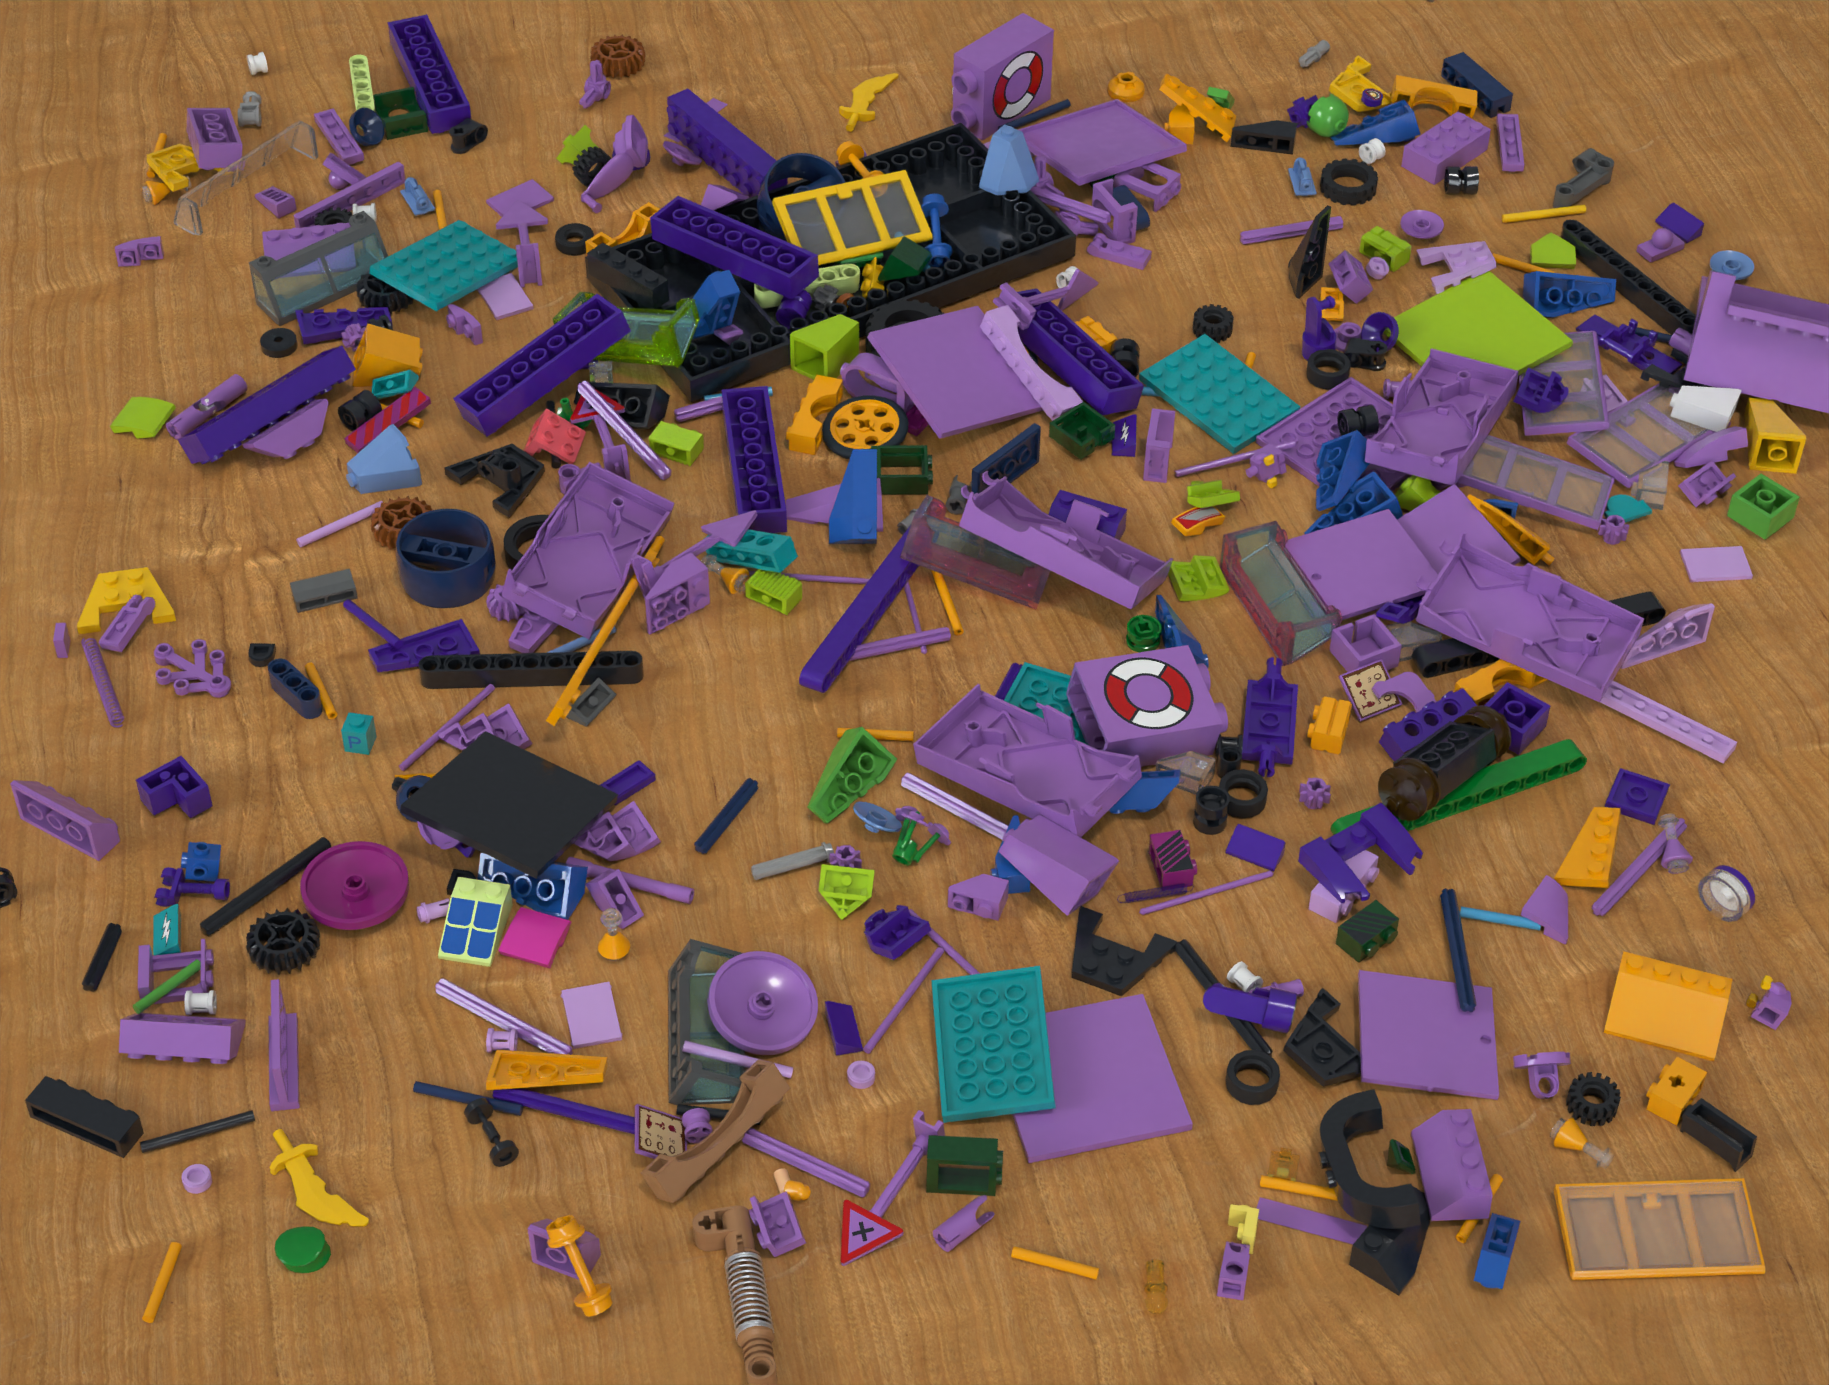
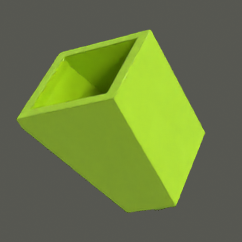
M841 314L796 330L790 334L791 370L813 380L816 375L837 378L840 375L842 365L845 362L850 364L859 354V322Z

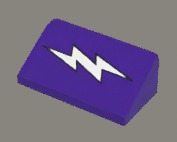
M1137 414L1113 422L1115 424V439L1112 440V456L1135 457Z

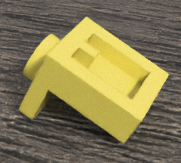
M1231 1204L1228 1225L1238 1227L1237 1240H1241L1242 1244L1250 1245L1249 1254H1253L1259 1209L1251 1208L1247 1205Z

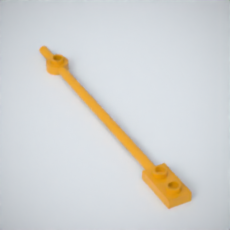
M662 536L655 538L644 558L652 562L653 568L656 567L660 560L656 556L665 542ZM635 573L547 717L546 722L555 726L559 718L563 720L566 718L572 708L568 703L574 704L581 691L577 689L639 586Z

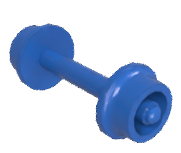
M929 194L923 197L921 209L925 217H931L933 244L926 246L925 249L932 254L928 264L932 267H943L945 262L950 260L953 251L949 244L941 243L939 217L947 214L949 207L942 195Z

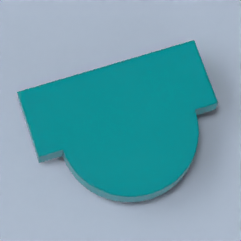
M1620 494L1609 498L1606 506L1607 511L1604 512L1606 518L1611 515H1618L1624 518L1625 522H1629L1652 514V509L1644 500L1637 501L1631 496Z

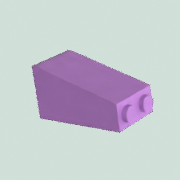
M1040 814L1031 820L1025 819L1018 829H1010L1003 836L1002 841L1004 843L998 851L1067 916L1098 895L1119 862L1116 857Z

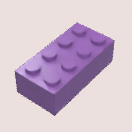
M187 108L186 131L198 168L212 170L214 168H224L227 170L242 168V141L230 108Z
M1457 111L1405 145L1401 167L1435 185L1444 179L1447 166H1459L1461 168L1488 149L1491 129Z

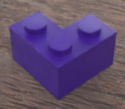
M182 756L136 779L140 800L153 815L178 804L187 816L192 818L213 807L208 785Z

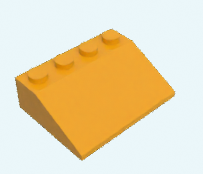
M1623 951L1604 1033L1714 1061L1733 979Z

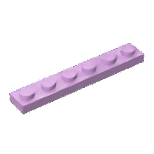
M1612 681L1600 701L1723 764L1736 748V741L1615 681Z

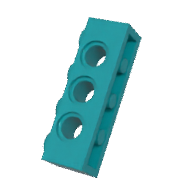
M749 529L736 547L719 541L706 550L710 561L781 573L798 557L791 536Z

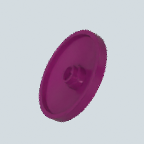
M354 841L333 846L316 856L306 867L302 875L300 890L303 904L315 920L336 929L357 930L377 925L390 918L400 909L408 895L409 877L404 861L392 849L373 842Z

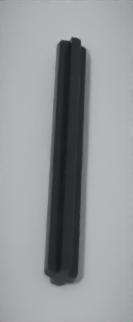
M325 837L318 839L200 923L201 930L207 936L213 934L305 869L316 856L331 848L330 841Z
M1186 939L1175 944V951L1205 990L1215 983H1220ZM1226 1016L1251 1050L1261 1051L1272 1057L1273 1050L1250 1021Z

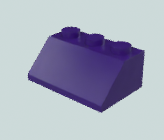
M1063 490L1058 492L1051 504L1048 515L1066 523L1073 501L1078 500L1109 513L1108 517L1101 516L1097 530L1118 540L1121 539L1126 529L1127 509Z

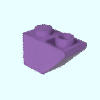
M981 874L954 884L948 889V907L999 921L1008 899L1009 880Z

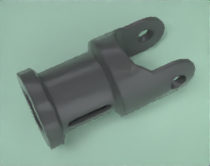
M958 475L953 478L949 490L950 497L945 505L950 513L956 515L964 512L967 500L961 494V488L966 484L957 481ZM972 481L969 486L967 485L969 492H971Z

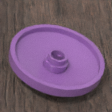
M746 952L729 959L716 972L708 992V1011L715 1028L729 1043L753 1054L775 1055L795 1048L808 1036L817 1017L818 998L814 985L808 975L790 959L771 952Z

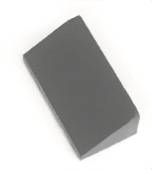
M598 677L571 705L572 708L566 717L586 727L617 694Z

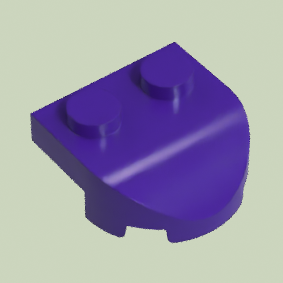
M1527 368L1513 402L1535 412L1546 413L1558 408L1565 401L1569 389L1564 387L1561 383L1562 377L1556 372L1552 371L1548 377L1531 368Z
M897 905L896 911L888 913L881 909L872 914L864 923L866 928L864 933L870 949L874 953L892 960L900 957L908 948L919 942L931 931L929 921L912 916L908 906Z

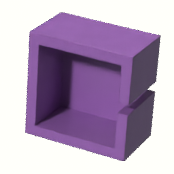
M1375 614L1357 620L1355 622V629L1352 622L1332 629L1330 652L1347 672L1382 659L1387 670L1398 667L1402 645Z

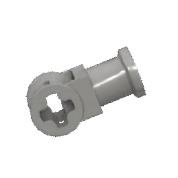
M254 91L246 92L243 95V103H240V108H238L239 127L254 124L261 126L262 124L260 110L262 98Z

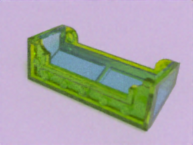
M579 292L553 318L554 324L595 294ZM680 299L676 305L677 311L617 307L623 312L631 332L593 359L597 361L679 367L684 361L700 320L695 299Z

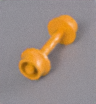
M847 141L838 147L836 155L840 166L850 162L863 177L862 179L884 175L879 170L869 172L859 159L864 157V150L859 144ZM888 184L870 187L875 199L885 194Z
M573 1215L557 1218L546 1227L549 1236L547 1244L550 1248L564 1246L584 1289L574 1299L576 1307H581L585 1316L590 1317L600 1314L613 1304L610 1295L612 1287L609 1283L595 1285L575 1242L584 1234V1226L578 1224Z

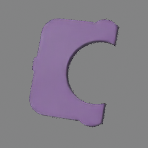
M1404 672L1386 681H1378L1371 689L1378 699L1387 694H1398L1407 698L1413 704L1416 713L1422 710L1427 703L1431 701L1437 702L1431 690H1428L1419 676L1413 672Z

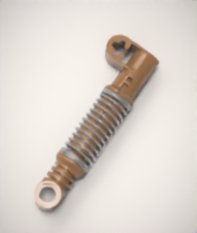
M730 1206L699 1212L694 1217L692 1224L696 1246L703 1251L726 1249L727 1256L724 1261V1267L727 1274L730 1305L736 1330L735 1336L739 1347L743 1350L747 1385H777L776 1363L772 1348L774 1328L763 1272V1262L759 1252L756 1251L749 1210L744 1206Z

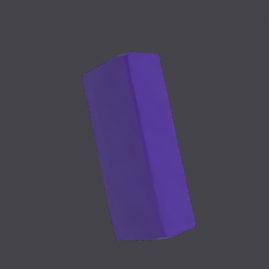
M1671 203L1655 219L1658 225L1670 230L1685 243H1689L1702 235L1704 223L1675 203Z
M1237 824L1227 846L1226 853L1274 872L1284 855L1286 843L1276 837Z
M825 1001V1015L835 1055L863 1051L852 1006Z

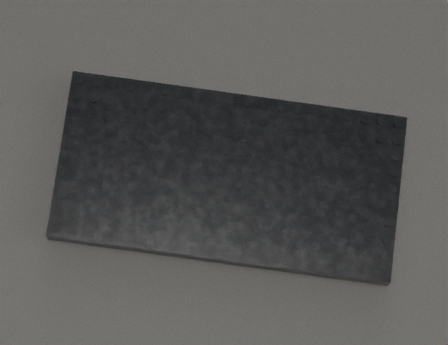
M958 123L859 159L869 172L879 170L884 174L906 170L920 206L922 205L923 197L926 195H942L948 204L949 211L944 216L939 217L941 243L949 244L952 247L953 253L950 256V260L945 262L943 267L930 266L925 273L921 271L919 275L887 280L883 284L884 290L872 289L868 292L866 299L862 297V291L860 290L864 281V276H862L864 267H860L859 289L852 293L854 296L848 301V316L847 307L842 303L832 304L829 307V312L826 313L816 309V302L812 300L806 318L792 319L790 321V329H788L786 326L780 325L776 319V312L779 306L761 308L754 300L755 283L732 274L740 290V295L731 325L734 324L743 330V334L738 340L733 341L731 345H728L714 333L689 340L678 318L706 278L716 271L722 272L725 270L652 239V233L611 247L668 279L669 301L655 311H652L589 275L587 256L585 257L588 280L604 299L623 312L630 330L686 397L693 402L704 398V396L720 392L722 389L733 387L790 365V334L796 330L841 314L859 322V338L866 336V323L869 317L882 305L887 306L889 302L895 301L896 303L906 299L907 301L919 300L921 303L927 302L932 307H943L1074 257L1076 234L1031 190L1026 193H1018V190L1006 191V195H995L979 188L989 149L962 123ZM850 162L836 167L843 176L845 183L863 178ZM801 179L768 191L771 201H773V198L791 195L797 187L807 186L812 182ZM900 181L889 183L885 194L880 198H876L875 201L890 238H894V235L898 232L903 236L919 233V227ZM861 190L852 191L853 197L847 199L846 210L838 227L846 249L881 241ZM758 195L715 210L720 214L767 233L758 218ZM830 201L828 205L834 217L836 216V210L833 201ZM817 208L795 222L820 224L825 221L820 209ZM927 216L925 218L932 233L931 217ZM831 237L816 247L803 248L817 255L836 251ZM933 239L930 241L921 242L917 244L925 248L926 246L933 244ZM894 249L881 251L883 258L877 265L884 267ZM835 262L819 265V268L836 266Z

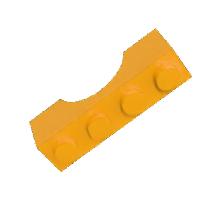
M1396 75L1391 90V104L1405 100L1411 109L1418 104H1433L1444 109L1450 116L1459 111L1473 119L1477 107V91Z
M648 202L633 212L627 228L617 237L611 238L600 232L585 241L586 256L589 251L601 243L614 247L652 233L650 217L660 209Z
M816 375L813 383H809L807 395L801 400L800 410L795 412L793 424L786 431V440H789V450L816 456L823 440L822 423L815 418L823 413L830 412L841 403L843 398L842 379Z
M1499 659L1496 663L1486 668H1481L1476 673L1458 680L1455 684L1454 692L1464 688L1477 706H1484L1494 696V688L1507 682L1531 689L1548 679Z

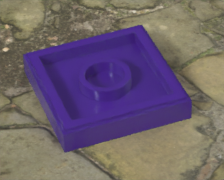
M1620 768L1606 800L1605 807L1620 808L1622 815L1655 825L1670 784Z

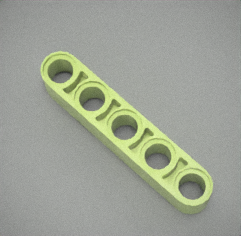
M354 55L350 57L349 65L356 110L369 108L375 112L368 59L365 55Z
M855 264L819 268V277L804 290L810 294L812 300L815 290L819 286L824 288L825 284L838 289L837 295L839 296L845 293H855L859 289L860 269ZM754 284V300L761 308L776 307L781 304L783 295Z

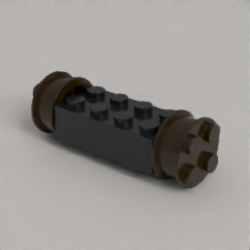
M1475 706L1470 708L1464 715L1458 717L1454 722L1449 721L1393 762V767L1381 774L1378 781V792L1383 805L1393 815L1403 820L1413 821L1422 817L1426 811L1435 807L1439 800L1443 799L1479 770L1490 765L1497 757L1502 756L1508 751L1512 738L1505 716L1490 707Z

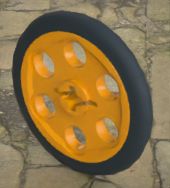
M863 395L841 402L827 414L822 426V437L827 447L836 455L850 459L853 449H871V446L866 444L869 441L878 442L872 446L900 445L908 432L909 422L904 410L894 401L881 396ZM857 410L864 411V413L860 415L853 414ZM879 412L887 413L883 417L875 416ZM842 423L848 424V426L845 428L837 427L839 424ZM887 427L893 428V430L890 432L882 431L884 428ZM846 439H855L852 443H844Z

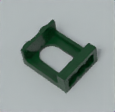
M414 87L373 95L375 112L383 122L387 140L428 132L426 113L424 110H420ZM397 109L408 111L406 114L389 117V113Z

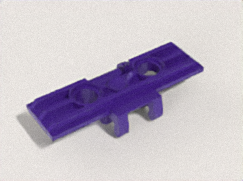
M1595 314L1576 327L1577 332L1595 331L1599 346L1606 350L1611 349L1641 370H1645L1653 364L1673 374L1682 367L1680 362L1653 348L1658 337L1657 332L1651 330L1649 337L1636 335L1638 321L1634 319L1629 321V326L1622 324L1620 327H1617Z

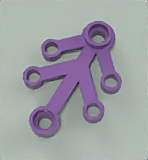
M197 639L191 644L193 654L195 655V665L175 654L173 647L167 643H161L156 646L154 656L158 665L167 666L173 664L183 670L180 672H171L168 668L157 670L155 675L159 684L166 685L174 682L175 693L180 696L193 692L207 691L211 696L221 698L229 693L231 681L227 676L223 675V664L226 662L222 650H214L209 654L210 662L213 665V675L205 671V654L208 651L205 640ZM196 679H199L200 681H202V682L191 683V684H189V682H188V680H196Z

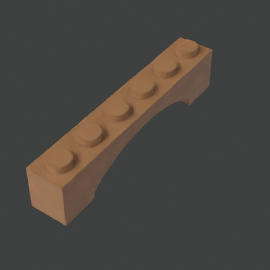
M758 1059L739 1077L742 1083L733 1105L720 1124L704 1140L674 1156L659 1154L641 1172V1175L658 1199L671 1203L681 1199L694 1182L704 1177L707 1169L715 1162L721 1160L725 1156V1152L734 1143L739 1142L751 1126L760 1122L764 1114L783 1099V1095L790 1087L773 1062Z

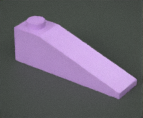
M1712 603L1680 608L1672 612L1638 637L1620 668L1624 669L1706 642L1715 606Z

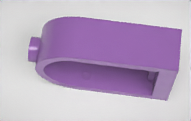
M860 353L850 364L845 362L842 365L840 374L842 375L843 385L852 397L863 395L885 397L897 403L905 413L915 405L881 357L871 353ZM858 370L896 384L897 395L870 385L862 378Z

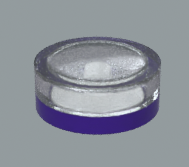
M1720 865L1715 867L1699 882L1698 892L1701 901L1712 914L1727 922L1737 921L1755 904V893L1750 882L1742 873L1730 866Z

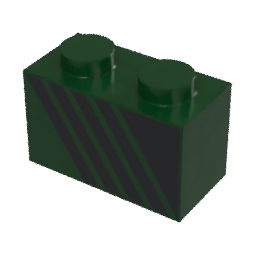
M1375 900L1338 926L1336 944L1360 963L1366 957L1375 955L1384 944L1394 941L1398 935L1399 918Z

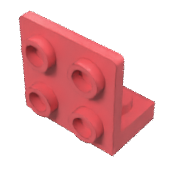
M546 408L534 423L523 451L533 456L535 452L539 454L544 449L563 461L573 464L586 432Z

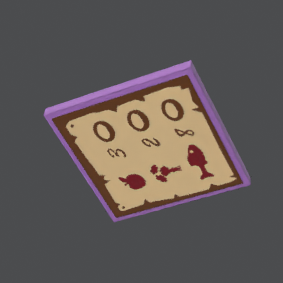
M1382 659L1338 676L1359 722L1402 705L1398 694H1387L1378 699L1371 690L1376 682L1391 679Z
M639 1104L635 1105V1153L655 1159L659 1154L674 1156L687 1150V1140L684 1134L686 1128L682 1124V1118Z

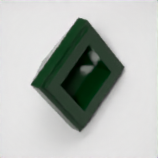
M1390 1140L1387 1166L1410 1174L1416 1173L1409 1149L1397 1140Z

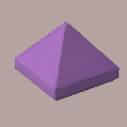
M733 324L716 329L714 334L728 345H731L733 341L739 339L743 334V330Z

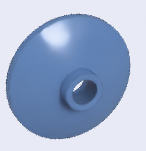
M1726 250L1717 252L1711 257L1710 268L1712 271L1733 274L1736 276V280H1741L1752 275L1754 263L1743 253Z
M856 802L853 806L854 812L865 822V828L871 832L878 833L879 830L898 832L902 827L900 820L896 819V816L877 805L868 802Z

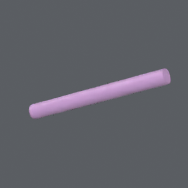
M382 501L297 538L296 541L299 547H303L372 516L375 508L380 507Z
M684 1041L682 1048L683 1052L750 1068L758 1060L757 1058L689 1041ZM774 1063L783 1077L791 1078L793 1067Z

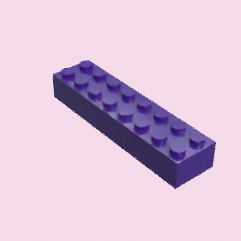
M428 15L387 22L390 44L410 87L415 89V97L420 110H424L426 113L427 125L431 134L449 131L466 118L471 119L470 104Z
M688 88L667 97L668 130L670 134L678 138L683 145L692 150L695 155L704 160L708 166L715 169L720 176L727 179L732 186H735L744 195L749 196V198L758 195L764 176L776 160ZM788 178L774 182L768 187V191L787 185Z
M675 197L650 217L652 239L725 271L730 270L736 276L789 299L796 297L819 277L817 254L683 197Z
M1037 288L1017 292L1022 297L1041 294ZM1051 301L1032 306L1036 313L1029 328L1022 330L1019 326L1017 327L1021 341L1102 416L1137 409L1144 388L1140 381Z
M599 294L594 295L453 399L463 419L488 437L631 332L626 318L619 308Z
M343 346L323 351L179 438L178 442L191 464L201 462L203 465L209 461L214 462L224 456L223 452L231 451L242 445L241 441L247 438L251 439L260 434L259 430L265 427L269 428L278 423V419L282 416L287 417L296 412V407L309 404L315 400L314 396L322 395L333 389L332 385L351 378L349 374L355 371L356 368Z
M768 386L722 389V411L736 513L741 515L756 510L758 516L749 527V530L767 533L787 532V510Z

